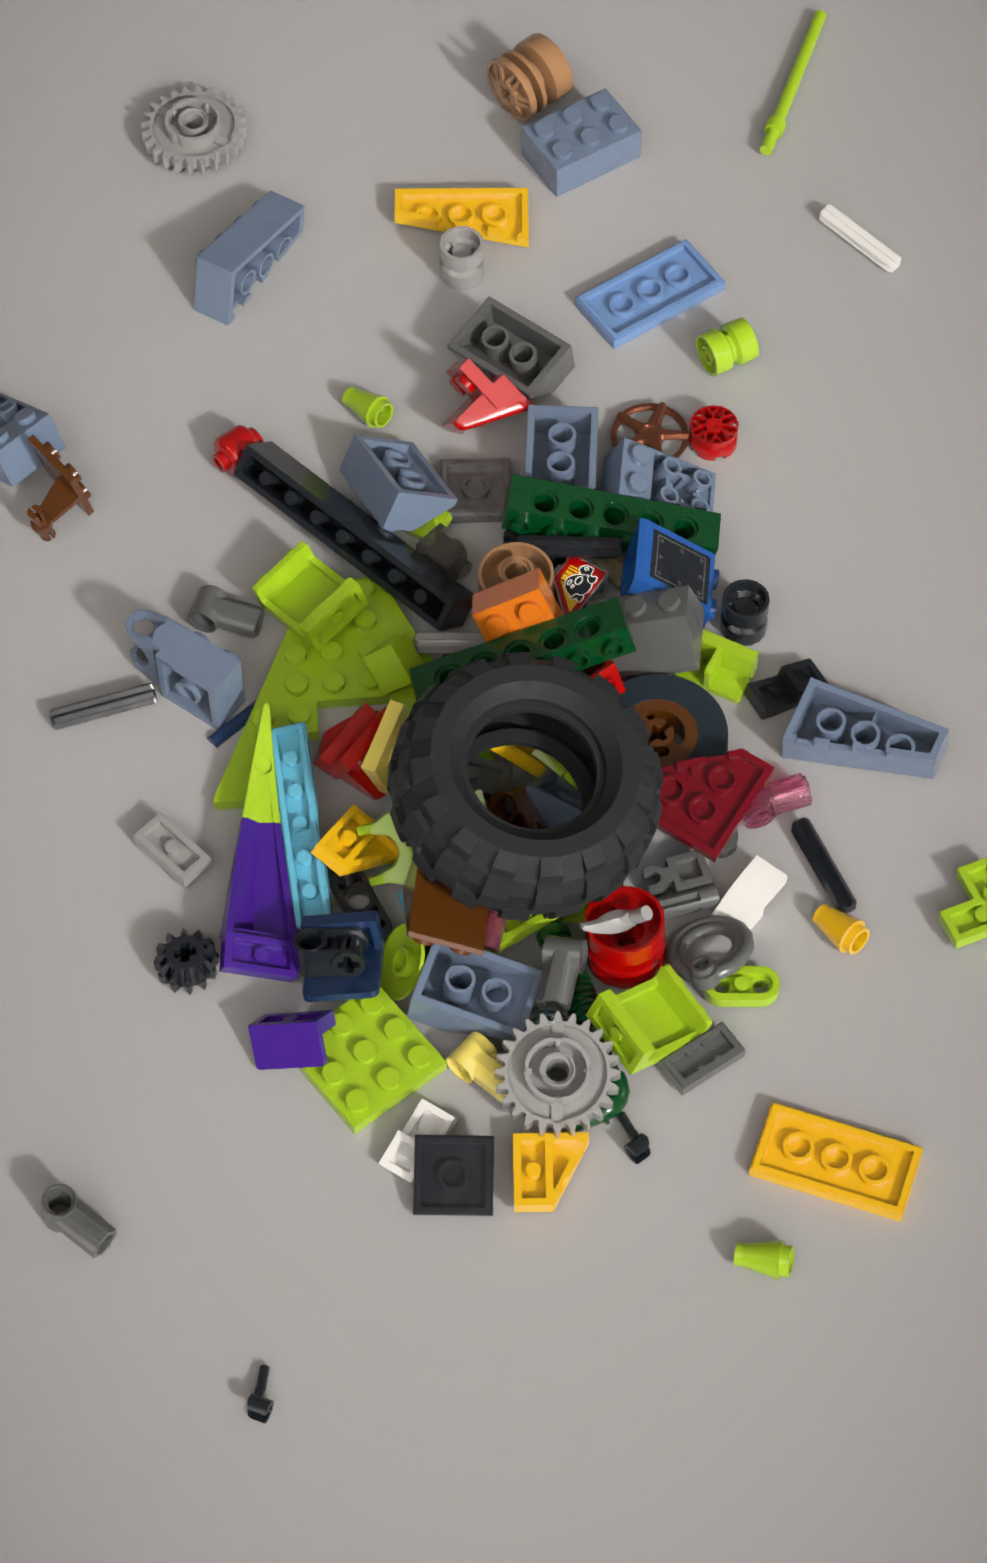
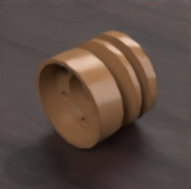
M541 33L531 34L516 44L513 50L505 51L500 57H496L487 65V78L495 98L505 111L519 121H528L536 113L543 111L547 104L555 103L573 89V76L565 56L553 41Z

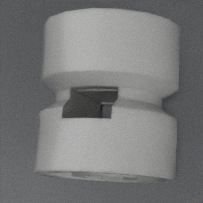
M455 226L445 231L440 238L441 279L448 287L456 290H469L476 287L483 279V238L478 231L471 227Z

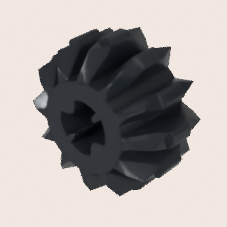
M182 928L179 937L168 933L166 937L167 944L158 943L156 948L157 956L154 959V968L159 972V981L162 985L170 983V988L174 993L181 987H185L186 992L191 995L193 986L196 985L205 990L207 986L206 979L216 978V966L220 962L219 954L215 951L214 942L211 938L203 939V934L199 929L191 936L188 935L187 930Z

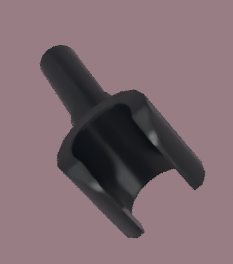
M623 1111L617 1115V1118L631 1140L624 1145V1151L633 1163L639 1164L651 1154L649 1139L645 1134H639L635 1130L628 1116Z
M267 1365L260 1366L254 1393H251L247 1402L248 1417L262 1423H267L274 1406L273 1400L264 1397L270 1367Z

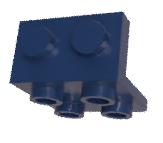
M377 910L302 916L301 930L309 927L343 928L355 926L363 929L369 936V946L363 954L366 959L365 971L361 975L352 978L320 977L310 979L304 977L302 994L306 1002L373 998L379 994L385 941ZM348 937L347 940L349 944L351 943V937ZM350 959V967H352V966H353V962H352V960Z

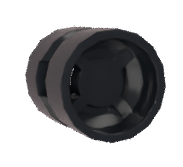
M743 579L730 583L724 590L720 628L721 633L726 639L743 646H751L758 643L765 636L770 598L768 591L762 584L754 580Z

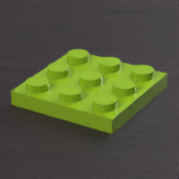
M380 986L379 994L376 997L350 999L334 1010L336 1025L322 1034L327 1063L322 1067L298 1068L355 1135L447 1069V1062Z

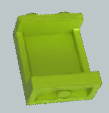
M301 541L297 546L289 550L283 559L269 572L263 574L252 587L261 607H264L269 614L316 652L369 604L359 583L351 577L344 580L315 557L309 545L304 541Z
M670 964L662 966L654 978L620 994L615 995L611 988L599 993L586 1014L596 1030L603 1029L602 1038L605 1042H613V1053L619 1056V1061L630 1075L658 1063L661 1059L708 1031L712 1025V1020L705 1008L695 999L686 987L683 979L677 975Z

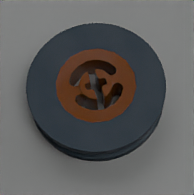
M667 674L642 675L623 682L626 691L620 694L618 699L626 707L633 705L651 735L648 740V746H653L654 752L658 753L661 767L675 765L679 761L703 756L709 758L727 754L728 726L725 715L715 698L704 688L685 678ZM674 733L678 734L683 743L676 744L674 742Z

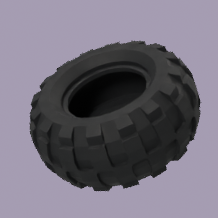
M530 652L500 654L497 656L496 661L487 663L484 658L475 660L449 672L448 678L442 684L435 683L429 686L413 704L408 718L400 727L389 762L387 791L392 800L390 815L398 838L402 843L405 842L406 847L411 846L414 854L412 857L413 863L430 882L435 884L439 881L452 891V899L473 910L478 905L497 911L498 918L526 921L530 915L543 914L544 919H554L578 913L586 903L590 901L594 903L601 902L622 886L632 870L638 867L657 830L663 808L660 800V791L664 782L658 753L654 752L653 746H648V740L651 736L650 732L634 706L626 707L618 699L619 690L599 674L593 679L574 669L576 665L574 661L555 655L551 656L549 661L531 659ZM519 745L540 750L552 756L570 773L580 794L581 813L571 821L549 829H529L509 824L491 813L480 802L472 789L467 765L481 753L496 747Z

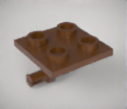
M32 435L28 438V441L44 469L55 482L40 506L32 505L31 507L34 512L29 508L27 515L31 518L30 524L34 532L40 534L42 540L48 542L52 540L48 533L53 538L56 535L55 530L52 528L53 523L73 506L78 504L89 516L94 510L88 501L91 494L80 482L82 477L70 463L64 466L59 460L61 456L48 441L42 444Z

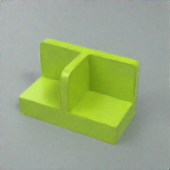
M703 629L700 670L675 673L674 676L692 681L707 692L738 704L744 695L743 692L747 684L751 683L757 672L759 652Z

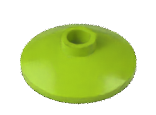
M406 924L397 926L385 942L380 986L394 1000H402L411 994L417 985L425 964V945L419 944L407 936Z

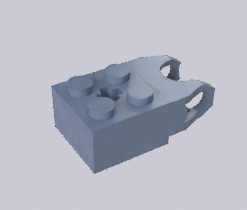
M135 610L124 622L129 638L136 644L129 650L133 664L151 681L160 686L161 695L216 730L221 728L246 701L241 661L232 651L228 649L222 650L212 644L201 632H193L171 618L150 610ZM140 620H148L154 624V630L151 634L145 635L136 632L133 626ZM141 650L147 656L148 661L141 660L138 657Z

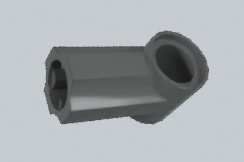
M203 585L189 611L187 620L194 628L202 632L213 633L218 628L254 639L256 636L258 637L262 629L265 611L264 607L230 598L219 587Z
M556 935L546 936L542 949L543 972L536 997L538 1007L547 1010L549 1013L559 1011L562 1014L565 1011H570L578 974H582L586 967L588 956V943L586 939Z
M66 1184L51 1185L43 1193L41 1200L45 1225L50 1230L64 1234L92 1258L102 1255L110 1247L117 1235L116 1228L81 1202L71 1187ZM57 1204L69 1206V1209L62 1213H56L51 1210Z

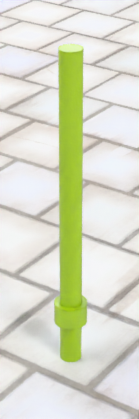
M823 10L815 11L775 112L767 120L764 128L765 136L760 146V152L764 155H771L777 139L783 136L787 125L785 119L827 18V14Z

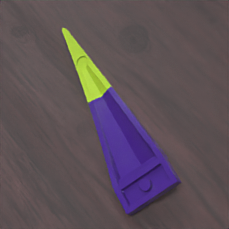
M266 702L261 707L220 930L219 972L293 983L297 979L298 972L293 946V937L297 933L280 822L270 706Z

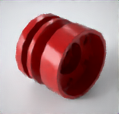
M621 886L603 901L597 903L591 901L584 915L585 922L596 920L610 911L619 909L633 910L645 905L649 906L653 913L651 920L639 923L621 933L599 934L585 931V939L588 943L587 965L592 974L606 985L620 989L633 988L654 978L664 964V910L657 898L646 890L632 886Z

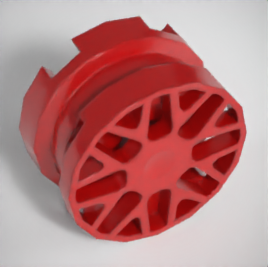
M710 405L697 410L690 421L689 445L691 450L694 449L698 453V457L709 461H715V458L722 456L725 459L732 455L736 449L739 423L736 416L729 409L722 406Z

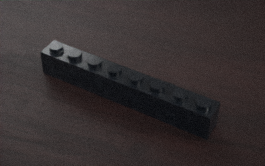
M272 441L246 445L233 475L436 630L444 631L463 626L472 608L473 593L393 532L381 528L377 520Z

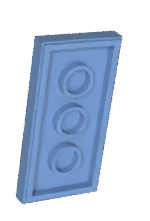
M684 239L575 297V306L610 346L615 349L725 290V281L690 242Z

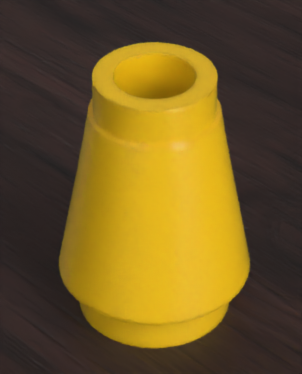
M827 904L821 905L813 915V923L818 926L842 953L848 952L851 955L858 953L869 939L870 931L865 927L864 921Z

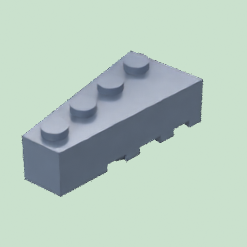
M270 190L262 199L255 201L252 207L242 217L239 216L224 233H220L211 245L205 250H201L194 264L197 269L194 310L228 326L235 318L233 309L237 304L244 306L251 298L249 291L256 280L263 283L269 275L273 261H280L301 235L305 206Z
M810 678L782 738V758L934 779L947 750L949 729Z

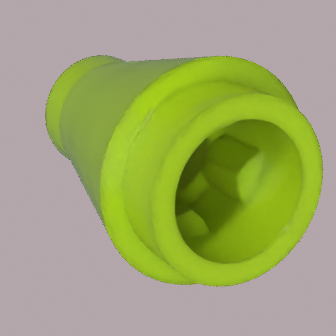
M354 386L347 388L343 394L342 403L349 407L370 428H383L390 422L394 413V407L386 396L360 390Z
M785 1240L751 1243L737 1242L734 1251V1266L744 1267L776 1280H780L781 1277L790 1278L794 1266L795 1247L793 1245H786Z

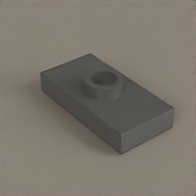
M722 1021L661 1059L659 1067L679 1093L684 1095L744 1057L745 1048Z

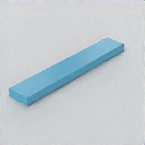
M305 722L271 729L278 804L297 932L301 930L302 916L333 914L327 865L311 853L316 844L323 838L308 727Z

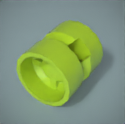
M743 317L724 323L719 332L713 328L698 334L695 338L698 357L707 373L711 376H717L731 370L734 363L736 365H743L757 359L759 356V346L755 333Z

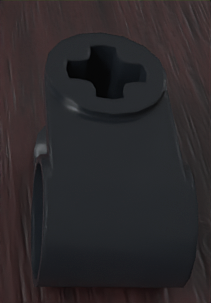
M355 926L343 928L309 927L298 931L293 937V946L299 973L303 977L310 979L320 977L352 978L361 975L366 967V959L363 954L369 946L368 934L363 929ZM348 937H351L350 944L347 942ZM350 959H351L352 962H353V966H352V967H350Z

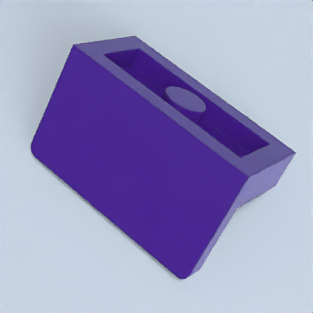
M320 1010L265 1014L249 1024L248 1030L256 1068L258 1070L324 1066L327 1063V1055L322 1034L336 1025L334 1011Z

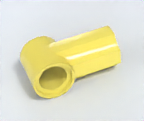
M472 1031L446 1058L448 1067L458 1078L467 1083L474 1081L501 1103L504 1097L507 1096V1094H497L496 1085L503 1082L494 1077V1070L503 1068V1066L496 1062V1048L484 1035Z

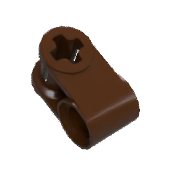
M508 788L495 793L489 798L487 809L507 823L522 828L549 829L541 819L530 795L523 788ZM506 798L510 799L514 805L513 814L509 813L505 807Z

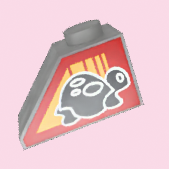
M568 558L564 564H558L554 570V597L563 615L587 607V602L604 599L608 593L609 572L582 558Z

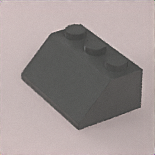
M488 296L447 345L450 351L464 359L469 358L478 368L492 376L504 374L529 399L554 392L575 367L570 344Z
M689 585L618 597L628 620L636 648L635 652L611 660L615 663L622 682L648 674L668 675L700 670L704 608ZM611 598L587 602V607Z

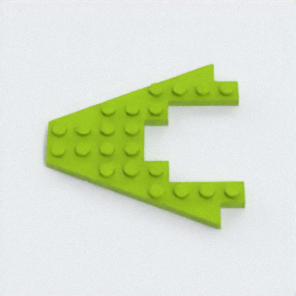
M352 578L360 584L369 604L318 652L292 631L287 630L214 795L215 810L243 808L261 707L266 702L270 706L271 729L305 722L308 727L309 740H319L317 709L362 706L365 703L368 705L389 704L390 700L404 704L408 711L411 712L413 704L416 702L413 684L410 683L385 695L380 690L363 660V657L377 645L404 632L407 633L414 645L416 634L394 597L370 578ZM418 653L423 663L433 661L429 653ZM489 750L477 756L495 761Z

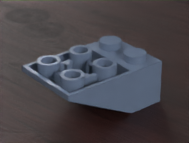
M0 393V481L13 487L42 466L28 441L30 436L34 435L42 444L48 441L58 453L65 449L66 446L49 413Z
M624 437L604 458L601 491L713 512L716 473Z

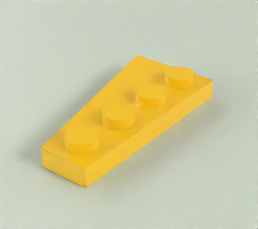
M528 188L395 189V223L445 232L455 226H467L478 231L484 240L529 248Z

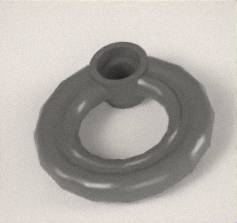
M710 915L697 918L683 925L671 936L665 949L666 964H670L677 975L683 980L691 982L695 989L700 991L711 990L721 980L738 972L749 961L754 949L753 933L743 921L731 916ZM722 935L731 941L732 946L730 950L716 961L706 955L698 956L693 960H690L687 952L690 946L703 937Z

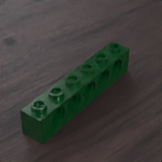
M512 474L505 494L501 529L510 530L518 534L537 536L620 538L623 543L622 553L625 554L639 519L644 518L716 555L719 547L721 513Z
M617 596L410 668L409 671L417 701L429 686L435 683L442 684L448 678L449 672L483 658L487 663L496 661L497 656L500 654L530 652L531 659L549 661V658L555 655L576 662L574 669L580 671L635 652L636 648L628 620Z

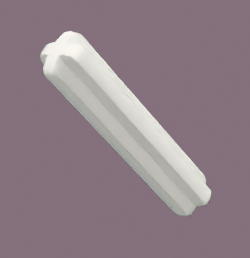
M828 204L821 210L819 217L821 222L888 273H892L900 266L901 256L835 206Z

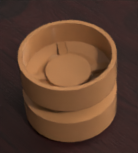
M523 542L501 544L490 550L481 560L478 569L479 592L540 568L554 595V567L548 555L534 545Z

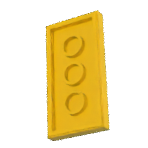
M772 1102L749 1169V1176L901 1222L924 1148Z

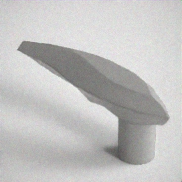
M647 905L633 910H614L605 913L596 920L581 923L580 928L584 931L599 934L621 933L639 923L651 920L653 913Z

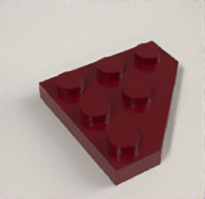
M743 748L728 751L727 754L709 758L703 756L679 761L675 765L661 767L664 783L660 791V800L663 808L657 828L715 863L769 780L775 767Z

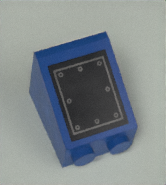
M640 518L623 557L620 596L689 585L704 608V629L707 620L714 619L717 608V599L712 598V590H716L719 580V570L714 569L715 554L648 519Z

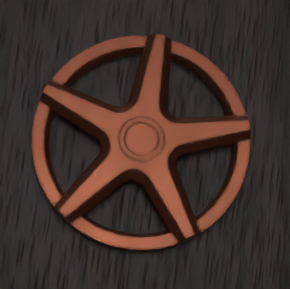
M663 402L631 406L617 414L611 428L613 447L618 444L617 431L621 423L635 432V436L630 438V440L663 452L661 447L663 440H682L680 448L672 455L675 458H679L682 455L689 441V430L685 420L679 413L667 407ZM640 411H654L647 423H642L630 417V415ZM664 414L672 417L679 424L681 430L663 429L661 424Z

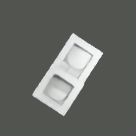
M756 855L730 887L712 915L731 916L743 921L751 930L762 918L766 905L786 884L787 875Z
M422 1098L403 1131H397L378 1164L414 1184L415 1135H449L458 1119Z

